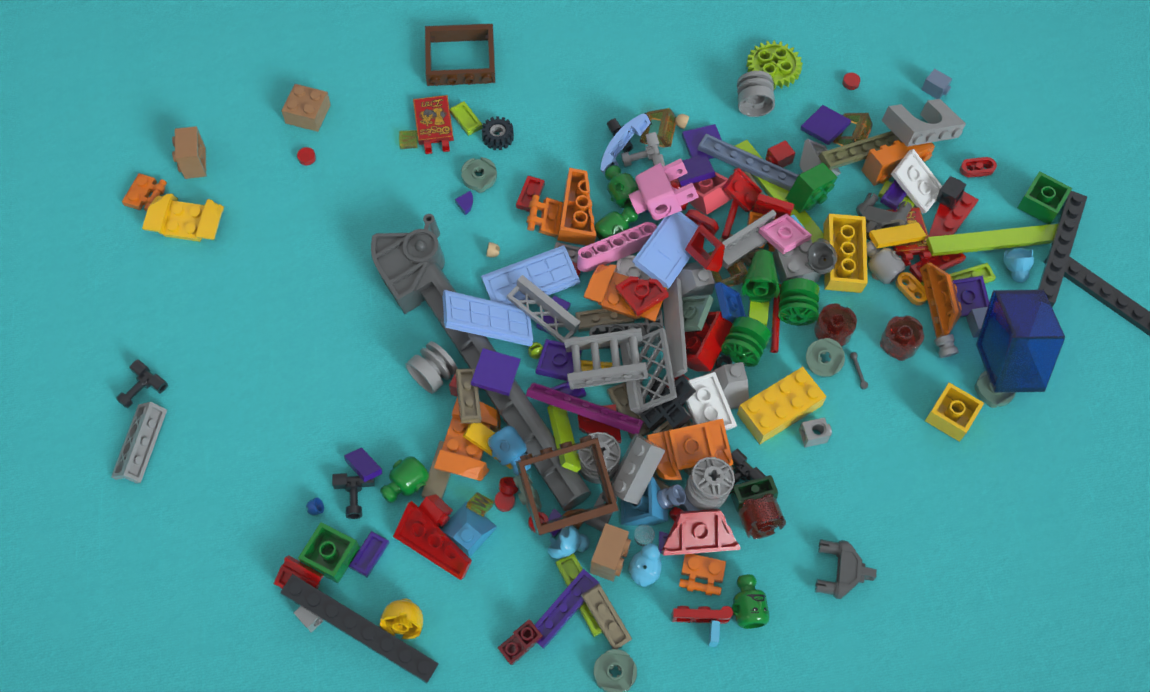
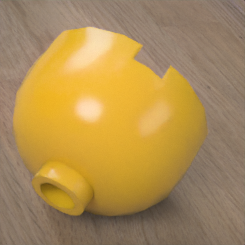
M409 599L393 601L385 607L381 615L380 628L393 636L395 634H402L403 637L401 639H414L420 635L423 628L422 610Z

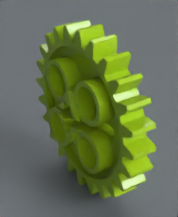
M773 40L772 44L766 41V45L760 43L759 47L755 46L754 50H751L750 55H748L746 67H748L747 72L764 71L769 73L773 78L774 89H776V86L782 89L783 84L789 87L790 83L794 84L795 79L798 80L803 63L801 62V57H798L799 52H793L794 47L789 49L788 44L783 46L782 41L776 44L775 40Z

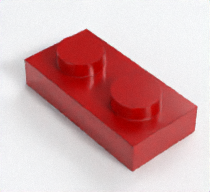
M527 176L517 200L516 208L530 212L529 203L532 201V196L538 195L540 197L545 180Z

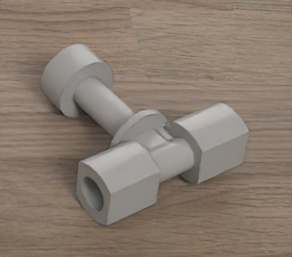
M656 132L646 134L648 146L645 147V151L631 155L628 152L621 153L625 167L631 166L632 161L648 157V160L653 161L654 166L660 162L663 167L665 166L663 155L660 154L658 149L659 141Z

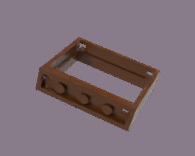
M493 24L425 26L427 86L496 83ZM488 40L489 68L431 71V43Z
M591 435L581 437L578 443L572 444L571 441L559 444L560 448L552 450V447L540 450L538 455L532 456V453L520 456L521 460L516 461L536 534L542 535L618 511L598 438H592ZM590 446L606 503L541 523L525 466Z

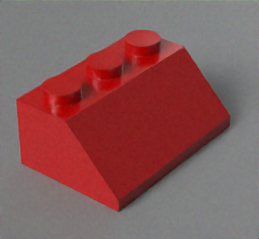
M721 311L709 312L701 331L685 332L688 368L702 372L711 371L722 351V344L732 326L730 321L722 317Z

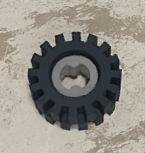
M496 116V119L491 117V121L487 119L486 124L483 123L482 125L484 144L488 145L490 149L493 147V150L497 148L502 150L503 146L505 149L508 148V145H511L514 140L512 123L510 124L508 119L505 121V117L500 119L499 116Z

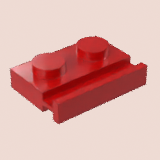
M735 168L733 170L734 173L730 175L722 189L745 212H748L754 206L762 190L740 168Z
M759 193L752 212L765 215L774 210L777 213L775 218L785 214L790 216L794 204Z
M288 555L284 558L285 561L281 565L273 583L283 589L293 574L318 589L321 578L324 575Z

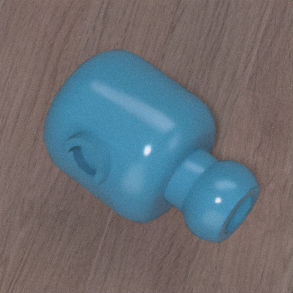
M506 426L488 439V445L492 451V457H496L502 466L511 463L514 474L518 476L519 472L516 461L521 460L520 456L526 452L527 447L517 430L512 426ZM531 464L525 466L526 471L531 468Z

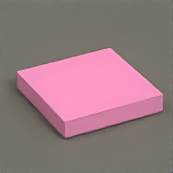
M788 214L760 227L758 232L782 254L811 240L812 236Z

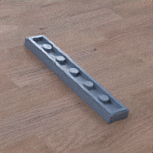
M705 134L698 146L699 151L790 191L798 177V174L708 134Z

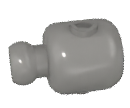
M872 240L866 244L867 256L871 258L868 262V267L875 280H880L883 284H889L896 280L900 273L904 272L905 263L891 248L877 249Z

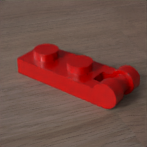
M677 606V609L673 608L672 622L711 623L714 620L719 621L720 624H725L730 621L733 610L729 606H724L721 610H711L707 606H701L698 609H689V606Z

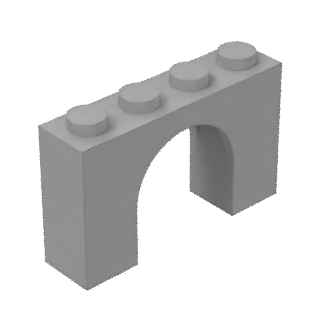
M941 99L928 100L920 115L928 123L915 118L902 104L888 106L882 122L906 146L959 138L966 125Z

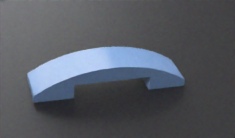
M643 113L630 120L612 138L601 162L600 170L604 176L608 167L619 165L615 158L634 133L641 136L651 122L646 114Z

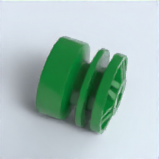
M802 278L784 281L780 285L779 319L787 324L798 326L809 325L817 321L819 316V285L812 280Z
M745 316L737 317L722 344V352L735 363L743 362L744 366L754 367L760 361L763 349L766 348L771 338V332L758 320Z

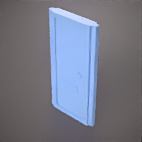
M682 212L663 218L632 262L649 277L657 279L663 287L669 289L691 257L685 248L699 226Z
M565 245L481 276L491 301L512 306L516 305L506 297L517 286V280L522 275L547 295L580 284L579 277ZM518 291L513 296L517 300H526L525 295L521 291Z
M448 290L443 291L445 328L526 346L533 345L531 319L518 307Z

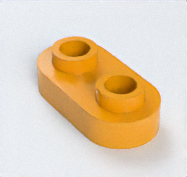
M903 272L898 275L896 286L904 296L914 305L924 304L927 300L924 286L909 272Z

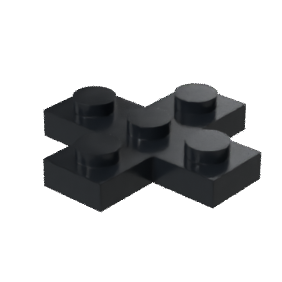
M682 376L675 382L677 398L645 410L640 415L650 430L654 431L666 419L673 429L681 428L692 418L682 405L696 392L687 378ZM656 380L650 390L656 392L661 382ZM667 385L660 394L661 396L670 394V389ZM650 392L648 393V395L652 399L654 394Z

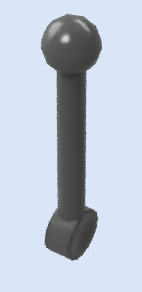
M852 352L850 358L853 359L861 381L860 388L866 389L868 383L864 381L857 361L858 355L856 352Z

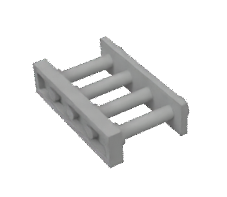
M630 328L625 331L564 339L566 352H572L574 372L567 374L570 389L647 379L646 362H640L637 342L643 341L641 328ZM629 343L632 364L621 366L618 345ZM610 346L613 366L602 369L599 347ZM591 349L593 369L582 371L579 350Z

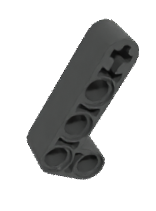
M661 309L659 310L655 322L644 318V323L593 326L590 329L589 336L625 331L630 328H641L642 336L664 328ZM660 336L654 339L653 345H658L661 340ZM644 343L638 345V347L645 346ZM610 346L599 347V349H610Z

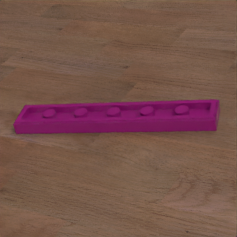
M532 383L526 393L527 397L632 434H639L644 422L643 420L537 383Z

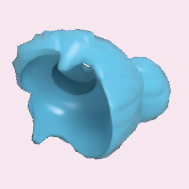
M1015 248L1008 253L1007 250L1005 251L1003 262L1007 269L1012 272V279L1015 282L1023 283L1029 278V271L1034 264L1033 249L1029 251L1024 248Z
M573 525L564 527L557 540L550 537L551 544L548 548V554L552 558L559 559L568 557L576 551L582 553L589 548V538L584 534H579Z
M652 543L643 546L642 550L636 553L629 563L628 571L631 574V579L637 585L646 587L659 579L662 564L658 546Z

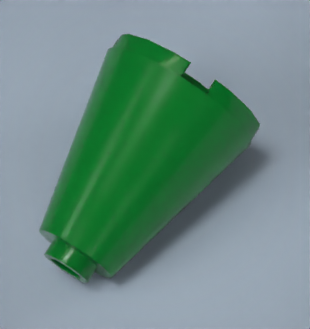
M764 249L754 254L742 284V294L749 296V300L753 302H770L771 298L775 296L777 298L780 293L773 254Z

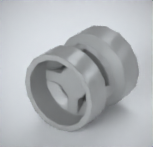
M953 334L934 340L936 346L939 347L938 353L940 358H946L959 353L958 348L954 345L955 339Z

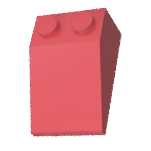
M715 172L716 177L693 183L699 198L690 201L695 209L706 215L732 200L722 189L728 178ZM677 178L674 179V181H677V182H678V184H679V186H680V188H681V185H680L678 179H677Z

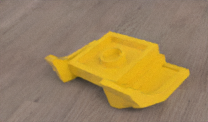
M173 194L157 196L148 207L142 229L158 232L170 238L200 242L202 239L214 240L225 206L217 204L210 199H207L205 205L179 202L178 198Z

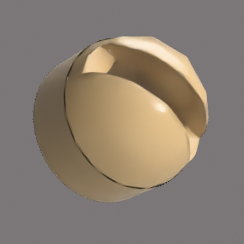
M679 114L675 118L676 125L685 129L690 116Z
M488 243L486 257H497L500 254L498 244Z

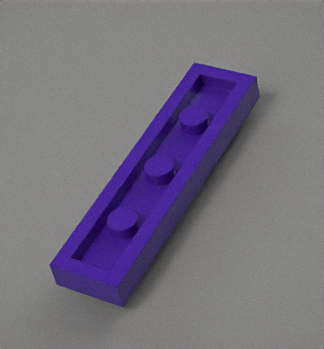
M585 569L578 574L535 624L543 635L537 642L542 648L549 644L584 603L581 594L600 584Z

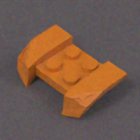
M598 265L590 279L584 298L598 302L604 309L636 320L642 317L654 322L656 321L663 301L637 317L615 289L616 285L629 277L616 273L618 270L617 265Z
M457 396L442 450L439 451L434 469L482 481L489 472L486 462L481 461L484 451L463 437L470 423L461 424ZM480 402L481 423L494 432L501 430V417L498 410Z
M723 419L646 435L647 440L666 450L656 468L658 476L662 479L682 480L679 470L694 467L699 460L706 457H716L724 460L730 466L733 465Z

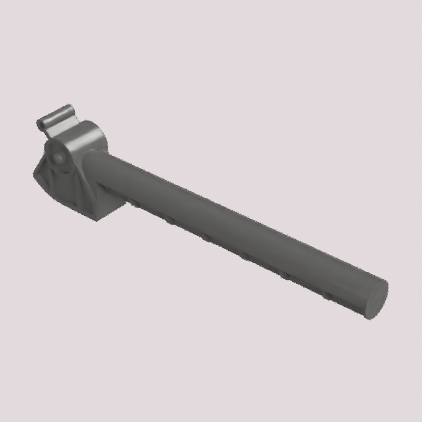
M432 214L424 216V229H417L410 233L374 234L371 241L372 259L385 285L404 314L421 305L423 301H426L470 369H476L483 348L496 352L486 336L445 328L443 291H456L442 271L445 265V257L437 239L440 236V231ZM514 380L509 396L484 389L506 424L514 427L527 447L526 454L532 453V456L540 454V450L552 447V450L557 449L554 436L516 380ZM559 456L533 463L564 511L575 508L591 495V491L578 472L561 467Z

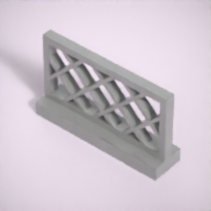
M664 328L642 336L643 341L637 342V345L645 344L641 353H639L640 362H642L643 358L648 360L646 364L647 373L653 363L658 365L653 375L648 373L651 379L646 387L642 385L644 379L626 382L630 410L639 416L645 410L677 398ZM660 336L661 340L658 345H653L654 339ZM620 344L623 365L632 364L630 344ZM650 347L655 348L650 358L645 356ZM661 351L664 356L661 362L658 363L655 359ZM664 368L667 373L664 379L661 380L657 377ZM657 380L661 382V384L658 387L657 391L654 392L650 389ZM666 385L669 386L670 394L661 396L660 394ZM650 392L654 394L651 401L645 403V398L648 395V393Z

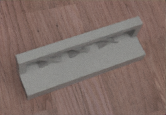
M774 210L722 242L725 245L722 265L726 269L768 242L758 232L760 227L774 220L777 214Z
M523 275L517 280V286L506 297L562 343H564V339L571 338L579 329L580 321ZM518 291H521L525 295L526 300H517L513 296ZM529 304H537L540 307V312L529 310ZM543 316L553 317L554 324L545 323ZM558 327H565L570 332L563 337L558 333Z
M153 402L138 405L111 478L116 480L125 478L134 483H141L167 409Z

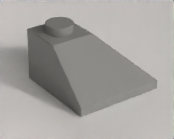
M810 139L805 140L799 165L803 172L822 163L818 156L821 152L827 151L826 146ZM839 168L831 170L836 176L841 174Z
M699 262L685 264L677 276L681 280L682 297L712 294L715 284L712 272L706 270Z
M743 362L723 365L710 372L716 373L730 409L739 408L740 404L749 399L748 379Z

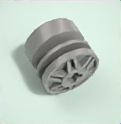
M751 71L743 74L738 79V108L743 115L760 117L774 109L773 78L769 73Z
M430 341L426 348L420 350L422 357L414 355L405 365L413 379L427 392L433 394L443 385L441 378L449 380L458 368L450 355L441 346Z
M591 433L589 435L592 438H598L609 479L611 480L619 466L621 454L619 443L613 436L607 433ZM590 446L579 449L578 457L581 465L579 473L585 480L601 484Z
M706 457L699 460L693 467L685 486L686 497L689 502L701 510L720 508L725 503L735 482L734 472L730 465L716 457Z

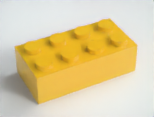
M829 213L823 223L824 239L829 241L834 247L837 254V262L835 268L830 273L824 275V290L861 293L868 284L866 217Z
M801 367L740 404L737 415L757 442L762 444L820 408L827 396L804 367Z

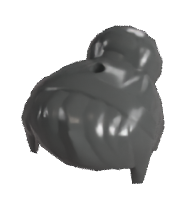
M819 238L808 248L807 264L812 270L825 275L835 268L837 254L829 241Z

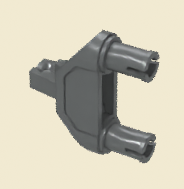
M868 193L864 202L856 208L858 216L866 217V239L871 240L869 233L872 230L905 225L907 222L906 217L912 209V205L909 202L905 205L906 201H903L897 212L873 207L878 201V196L874 193L873 195Z
M820 539L818 552L836 555L838 557L836 581L830 582L817 579L815 583L817 587L815 588L816 593L831 594L836 599H842L858 583H864V580L874 581L876 579L877 569L865 567L861 557L848 541L832 542Z

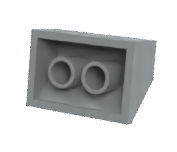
M635 433L611 480L614 495L624 501L638 505L666 450Z

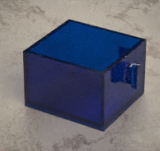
M993 290L976 346L994 393L1045 392L1064 343L1065 335L1044 290Z

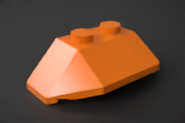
M927 263L920 268L936 338L950 334L962 315V307L960 302H958L957 286L954 284L951 275L932 263Z

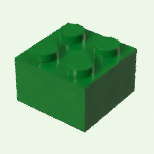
M821 163L799 174L785 199L793 203L794 208L799 213L805 210L809 211L816 204H822L828 198L827 194L834 188V183L838 177L824 163Z
M1039 171L1017 208L1049 225L1060 211L1072 188Z
M320 522L298 559L300 562L323 574L324 577L339 583L360 547L357 540Z

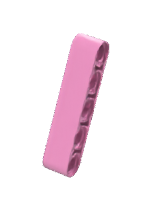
M645 222L582 247L578 251L577 268L582 272H589L596 269L598 265H607L639 252L655 231L657 225L652 222Z

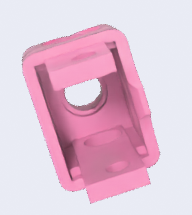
M678 159L664 167L660 162L635 177L639 190L629 194V198L637 214L648 210L652 218L657 221L682 211L681 205L699 198L693 183L679 189L672 187L670 181L688 173L682 159Z

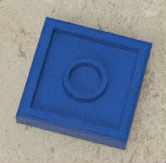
M721 282L714 284L722 317L732 323L737 317H746L740 293Z

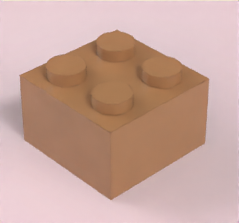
M294 84L282 109L285 124L318 132L331 105L328 92Z
M197 126L175 129V136L172 137L175 151L172 152L174 162H177L178 171L182 172L185 179L207 177L206 147Z
M605 523L591 560V574L613 582L615 576H620L624 562L622 557L626 558L630 549L631 539H628L629 531Z

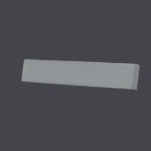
M677 277L670 288L667 289L669 297L663 300L664 326L674 378L688 372L681 280Z

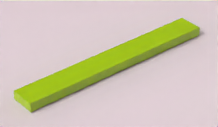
M748 140L735 145L739 149L762 158ZM752 175L768 196L788 202L785 199L789 193L788 190ZM793 208L791 215L794 214L805 227L804 229L812 235V243L819 238L824 239V233L806 211L799 213Z
M1058 224L928 237L926 243L931 256L1050 244L1053 241Z

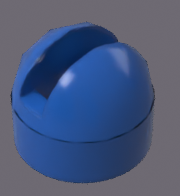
M319 498L310 500L306 505V508H308L307 512L310 515L314 516L324 512V504Z

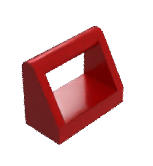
M700 225L685 250L706 270L719 272L721 269L725 245L703 225ZM704 237L716 247L711 256L703 249Z

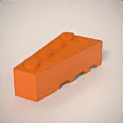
M896 140L889 147L885 144L880 146L878 151L875 149L869 150L862 172L874 186L879 183L883 184L892 177V171L909 150L914 149L925 162L932 157L935 146L932 142L906 146L900 140Z
M569 168L557 240L587 246L594 243L596 239L588 173L585 170Z

